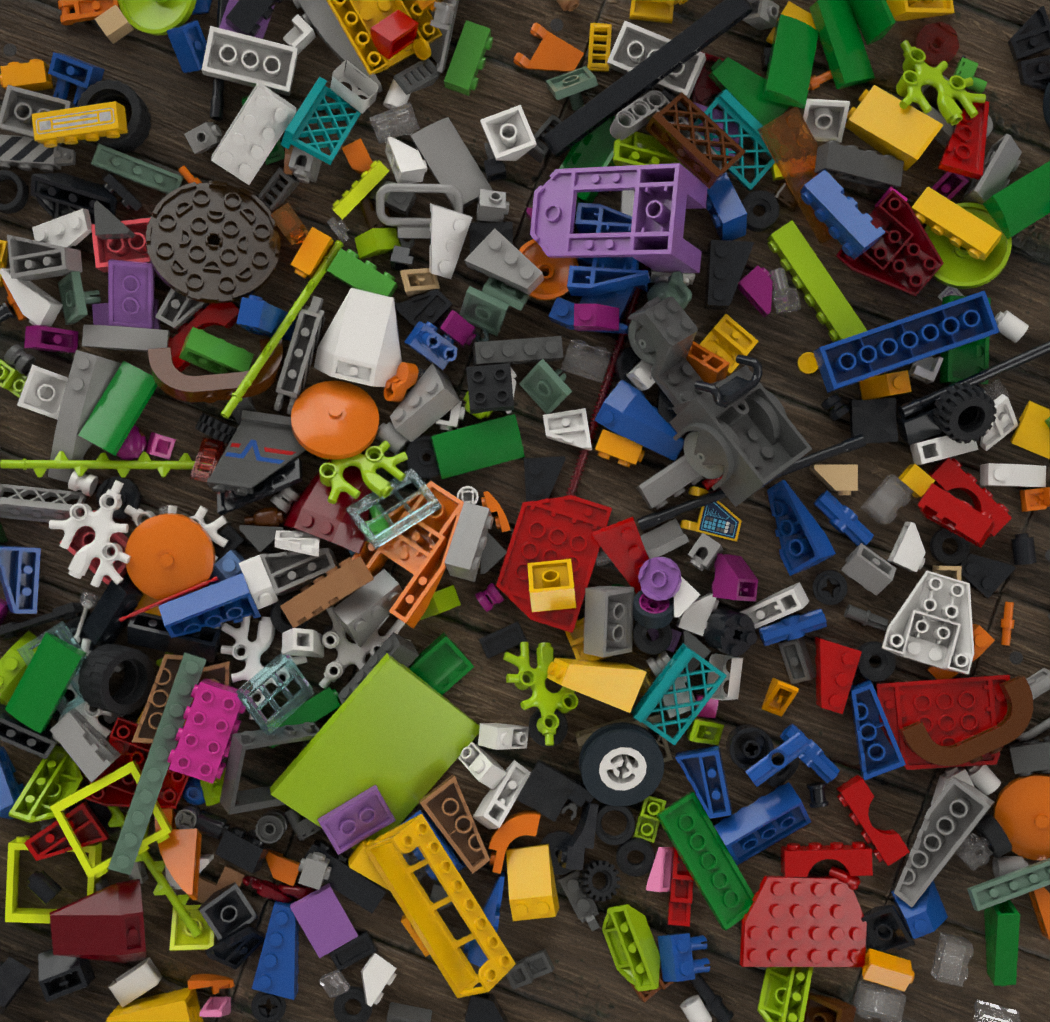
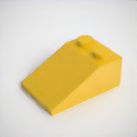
M886 0L895 21H908L954 13L953 0Z
M549 844L506 849L509 902L513 921L556 917L560 907Z

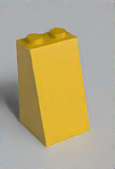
M875 85L870 91L865 89L858 99L861 103L857 108L853 106L847 115L848 121L845 124L848 130L882 155H892L896 157L895 159L904 161V171H907L920 158L943 127L942 123L910 105L906 109H902L899 105L902 100Z
M555 658L548 667L547 678L561 686L630 713L647 672L626 663Z
M184 988L136 999L124 1007L119 1004L107 1017L106 1022H203V1018L200 1016L201 1009L196 989L189 990Z

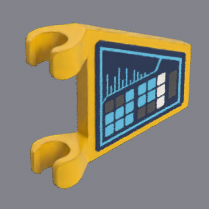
M693 486L689 488L688 493L689 495L699 497L709 492L706 489ZM716 501L700 508L697 523L682 520L680 527L737 542L742 521L720 501Z

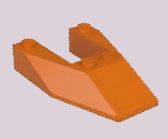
M432 481L386 515L392 532L390 537L373 542L365 541L361 553H355L351 558L354 560L361 556L373 577L379 573L388 558L414 575L389 610L391 614L413 629L425 613L446 569L445 559L464 504L463 501Z

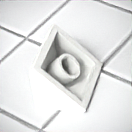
M807 99L805 108H800L798 140L824 142L834 140L841 143L850 101Z
M521 105L480 120L496 160L517 161L537 145Z
M681 577L682 582L679 591L673 596V617H680L700 596L683 577Z

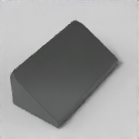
M804 637L778 643L791 684L809 681L816 676Z
M391 1002L386 1022H431L432 1010Z

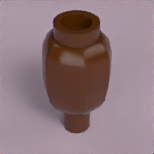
M276 507L262 508L257 510L253 516L245 517L244 521L245 525L254 524L255 526L278 527L281 523H285V513Z

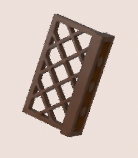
M682 92L660 112L655 113L645 128L709 189L746 152ZM679 102L683 103L687 107V111H678L677 104ZM663 116H673L674 123H669ZM678 117H687L689 125L679 124ZM693 118L700 119L703 122V126H694ZM680 130L689 131L690 139L684 137ZM694 132H704L705 140L695 139ZM709 133H715L719 137V141H710ZM696 145L705 146L706 154L698 150ZM711 147H720L721 155L711 154ZM725 148H731L737 155L726 156ZM712 160L722 161V169L720 170L713 164Z

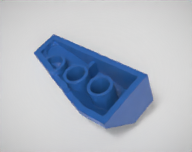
M785 480L780 481L767 490L771 513L775 517L777 529L775 530L776 537H779L781 549H779L780 557L790 576L815 566L836 554L825 532Z
M505 872L499 874L482 909L496 933L499 925ZM476 939L465 944L464 953L468 954V961L481 967L488 959Z

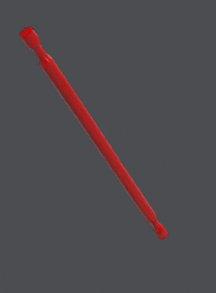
M217 576L213 577L211 580L199 583L134 611L127 616L120 617L119 620L120 622L125 621L127 618L139 615L219 579Z

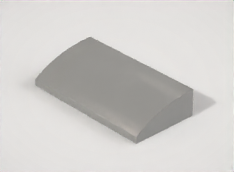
M449 117L430 124L410 135L438 184H450L459 188L463 195V209L478 200L480 189L492 190ZM444 193L455 210L454 196L450 193Z

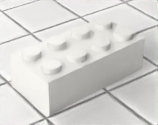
M624 21L608 58V66L615 71L627 74L671 41V39ZM697 53L654 85V87L664 90L666 87L676 95L682 92L690 98L706 61L705 53Z
M210 26L202 72L206 76L254 88L260 82L274 93L290 96L298 48Z
M258 82L213 152L211 161L250 185L296 114V107Z

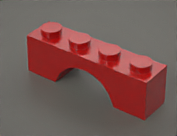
M234 302L211 303L205 309L198 310L194 314V319L189 324H183L178 329L179 333L173 338H169L168 347L171 348L173 365L179 372H182L191 364L180 359L179 356L192 327L204 330L209 326L218 325L230 329L237 323L239 308Z
M942 459L928 473L935 480L933 484L945 491L955 488L966 492L972 499L975 510L979 512L984 511L993 517L992 520L994 521L995 528L989 537H994L1011 520L1012 517L1008 514L1009 510L1003 504H997L992 499L993 495L990 491L976 484L977 479L970 473L966 474L961 469L962 465L956 459Z
M856 775L836 788L840 794L837 796L843 807L847 806L851 811L849 814L850 819L856 826L859 824L863 832L860 834L867 844L871 843L875 850L872 853L879 863L883 861L889 866L910 853L896 831L893 829L880 830L872 826L868 810L874 795L862 777Z
M854 841L852 845H843L842 842H831L830 845L811 842L808 843V846H800L799 843H787V846H781V873L784 877H807L811 868L817 862L825 859L841 862L850 876H873L872 849L865 842Z

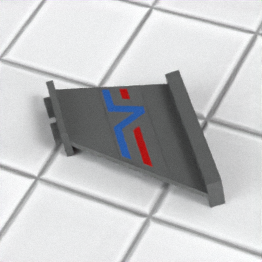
M242 410V421L212 475L207 479L208 487L212 488L215 492L221 493L229 490L241 496H246L247 493L253 494V487L304 453L306 449L298 443L293 434L291 417Z

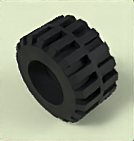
M963 382L962 385L960 383L954 384L953 388L951 386L946 388L947 391L945 393L942 392L939 395L941 398L935 401L936 408L933 409V414L935 415L933 419L937 423V427L957 443L964 442L966 444L970 443L971 440L974 442L979 440L980 436L984 437L986 435L985 432L992 428L991 423L995 422L996 419L994 414L997 413V409L994 407L995 403L991 397L976 385H970L967 382ZM970 407L968 413L964 417L959 419L960 414L966 408Z

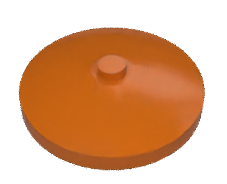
M325 381L307 388L298 396L291 411V427L298 443L308 452L325 459H346L362 453L372 444L379 428V412L371 396L360 387L344 381Z
M165 513L153 516L142 522L132 532L126 544L125 554L130 555L131 558L129 563H125L131 580L143 593L157 600L165 599L199 583L208 581L214 570L215 550L210 536L199 523L184 515Z
M1033 773L1032 775L1020 776L1012 780L1001 790L994 804L993 817L1006 833L1012 845L1011 851L1031 860L1043 861L1050 858L1049 774Z

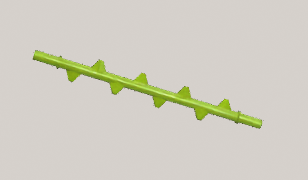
M337 240L327 256L323 257V262L235 393H232L231 399L221 412L224 418L228 419L238 403L243 400L242 397L292 322L296 319V316L326 273L339 250L344 246L341 241Z
M59 451L54 460H27L26 458L23 460H1L0 467L2 469H33L39 478L43 477L47 469H74L78 477H82L87 469H117L121 478H125L130 469H157L161 477H166L171 469L214 470L219 461H201V459L199 461H192L188 453H184L179 461H151L147 452H142L137 461L109 460L106 453H101L96 460H68L65 453Z
M107 806L112 813L108 826L110 828L121 827L122 829L125 816L118 806ZM148 851L137 855L135 862L143 861L158 883L153 894L155 896L166 895L180 916V920L184 922L194 938L199 936L202 932L190 916L191 913L185 908L189 896L187 894L176 895L162 873L166 866L164 861H154Z

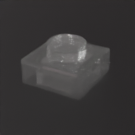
M332 217L327 221L342 243L349 239L346 233L349 229L342 220L337 222Z
M339 969L323 975L319 980L330 998L343 994L350 988L349 983Z

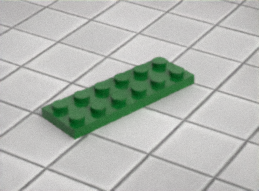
M690 792L656 816L721 928L727 930L743 919L745 913H748L753 903L754 894L695 793Z

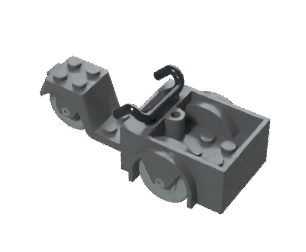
M656 297L647 302L638 311L630 314L628 319L632 320L628 328L630 345L641 360L653 364L651 376L675 406L673 410L677 416L669 422L677 432L673 439L676 441L688 431H691L684 440V453L688 463L699 475L705 478L717 479L722 476L712 486V489L716 490L720 487L735 507L812 450L811 446L788 419L780 401L760 383L763 368L758 359L739 354L736 357V362L745 365L744 367L723 380L706 383L686 360L698 328L675 298L659 299V297ZM747 366H752L754 369V373H752Z

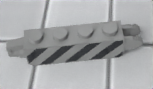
M0 134L1 169H10V166L25 171L39 168L43 172H53V169L61 170V166L75 165L76 152L71 149L62 148L59 144H57V147H44L43 144L36 142L34 137Z
M313 296L311 305H306L305 309H301L276 387V392L278 393L274 405V410L280 411L284 397L288 396L291 399L287 407V414L291 415L296 399L304 390L326 319L324 317L325 311L321 310L323 298Z

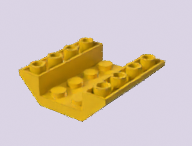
M326 0L369 75L383 72L415 54L412 43L390 59H387L380 54L372 41L370 28L398 9L419 23L416 39L424 38L430 45L442 36L439 28L430 25L433 17L429 10L422 11L416 0Z

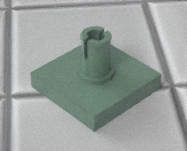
M586 66L546 80L548 90L556 100L569 96L574 111L584 106L581 92L598 86L595 75Z
M80 271L70 272L58 282L66 325L75 324L88 315L86 304H100L101 298L100 296L97 297V295H100L98 290L83 291Z
M489 278L482 289V292L520 311L530 298L528 294L510 287L495 278Z
M469 286L459 315L470 324L498 336L509 304Z
M542 359L519 384L546 414H550L565 400L572 390L564 383L566 374L563 373L559 377V374L563 371L561 369L554 371Z

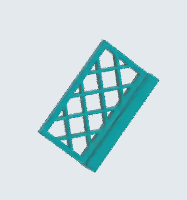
M319 77L286 128L281 146L289 149L293 145L331 165L361 113L330 88L326 87L327 80ZM325 96L334 99L336 103H327ZM345 108H351L356 113L347 114ZM331 109H339L341 115H333ZM325 110L328 116L319 117L317 111ZM345 120L347 126L339 127L336 121ZM323 122H331L333 128L325 129ZM317 123L319 129L311 130L308 124ZM329 134H337L339 140L331 141ZM323 135L325 141L316 142L314 136ZM309 137L311 143H304L299 138ZM328 147L331 155L329 156L321 152L320 148Z
M726 89L720 92L704 111L715 123H723V129L726 134H728L727 122H735L738 125V135L729 136L731 138H739V146L743 148V138L750 137L753 140L754 150H745V153H754V165L744 166L742 156L739 159L740 166H732L728 169L750 191L772 165L786 153L787 149ZM716 105L723 110V119L712 120V110ZM697 119L694 122V126H699L703 122ZM709 133L710 141L719 138L717 135ZM711 147L717 155H721L720 151ZM725 148L726 156L736 154L734 151H728V148ZM765 152L771 160L766 165H758V153ZM754 168L755 178L749 183L744 178V169Z
M682 643L631 713L637 721L644 723L675 746L727 675L694 652L686 644ZM693 657L700 661L701 670H688V663ZM715 672L719 677L714 683L706 684L705 673ZM701 674L703 685L691 686L689 675ZM686 676L688 687L675 689V680L678 677ZM704 689L702 700L693 701L692 690ZM688 691L690 702L678 704L676 693ZM673 694L675 705L662 706L661 699L664 695ZM690 706V716L680 719L678 708ZM675 709L677 719L664 721L663 710ZM660 711L661 722L651 723L647 720L651 712ZM665 725H678V732L673 738L666 733Z

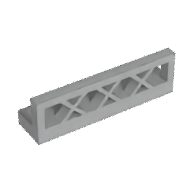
M0 484V518L47 523L50 520H67L70 518L69 511L73 505L66 502L71 499H79L77 503L84 504L87 496L82 492ZM4 492H13L15 494L8 498L2 497ZM29 494L36 496L30 500L23 499V497ZM49 497L57 498L53 502H45V499Z

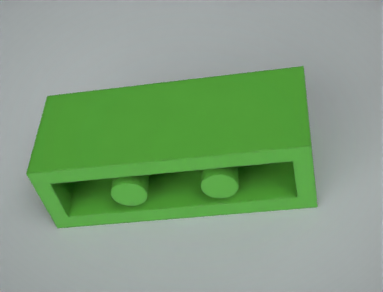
M466 20L444 79L445 88L470 96L471 90H476L479 78H477L478 71L483 70L486 62L485 52L491 49L493 43L490 28Z
M350 249L347 251L339 250L327 269L330 275L351 288L392 297L398 287L397 283L394 282L395 277L387 272L381 274L376 270V265L368 260L365 263L358 259L359 255Z
M192 327L185 339L179 358L214 374L248 371L254 354L246 351L244 348L230 344L224 339L210 335L204 330Z

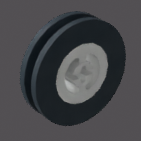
M618 722L603 726L588 737L580 752L579 768L586 789L595 799L611 806H629L643 801L656 790L663 777L664 760L657 741L649 731L633 723ZM628 755L634 757L635 759L631 760Z

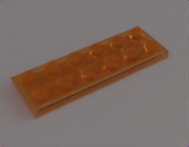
M793 107L759 128L758 131L821 244L832 238L828 232L829 228L824 222H820L816 218L814 209L802 200L800 193L802 187L818 175L814 172L817 147L819 146L798 107Z

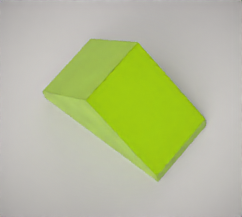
M372 228L354 238L359 259L393 252L394 245L400 246L396 228Z
M454 585L434 592L420 620L461 605Z
M696 717L688 727L686 737L692 742L719 745L724 725Z

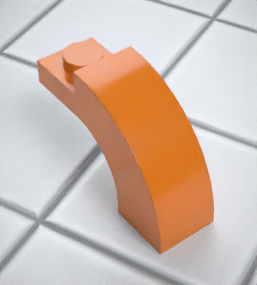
M525 810L514 813L504 820L500 828L494 830L488 848L496 850V852L492 851L489 862L490 865H493L492 872L501 874L506 849L514 839L524 835L536 837L541 816L540 812Z

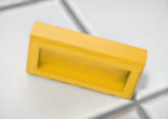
M631 0L629 19L672 24L674 6L670 7L666 0Z

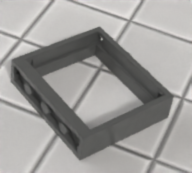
M314 722L232 734L220 803L229 815L285 805L271 795V786L238 791L245 750L304 741L303 750L320 730Z

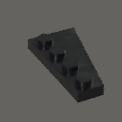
M299 458L293 459L253 487V494L247 493L246 496H241L229 490H225L223 493L217 492V513L224 515L302 482V461Z

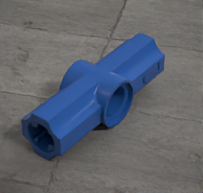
M829 491L823 492L813 503L829 519L830 524L840 533L845 534L857 547L860 543L867 545L872 540L874 535L858 520V516L850 508L842 505Z
M816 609L801 615L795 614L784 617L779 622L758 629L763 645L769 646L783 640H794L805 636V633L827 627V621L822 609Z
M794 724L785 728L779 737L785 742L799 732L811 748L798 758L806 766L811 767L826 783L832 781L840 770L824 755L825 752L814 741L808 739Z
M798 732L745 772L755 786L758 787L811 747ZM776 753L784 757V763L780 766L774 765L771 761V757Z

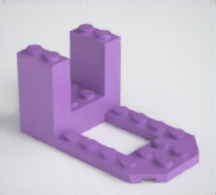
M680 163L555 169L550 175L551 178L534 191L530 235L550 258L633 257L656 272L673 273L681 271V273H700L702 251L683 239L686 209L706 208L708 187ZM635 190L631 232L573 234L577 192Z

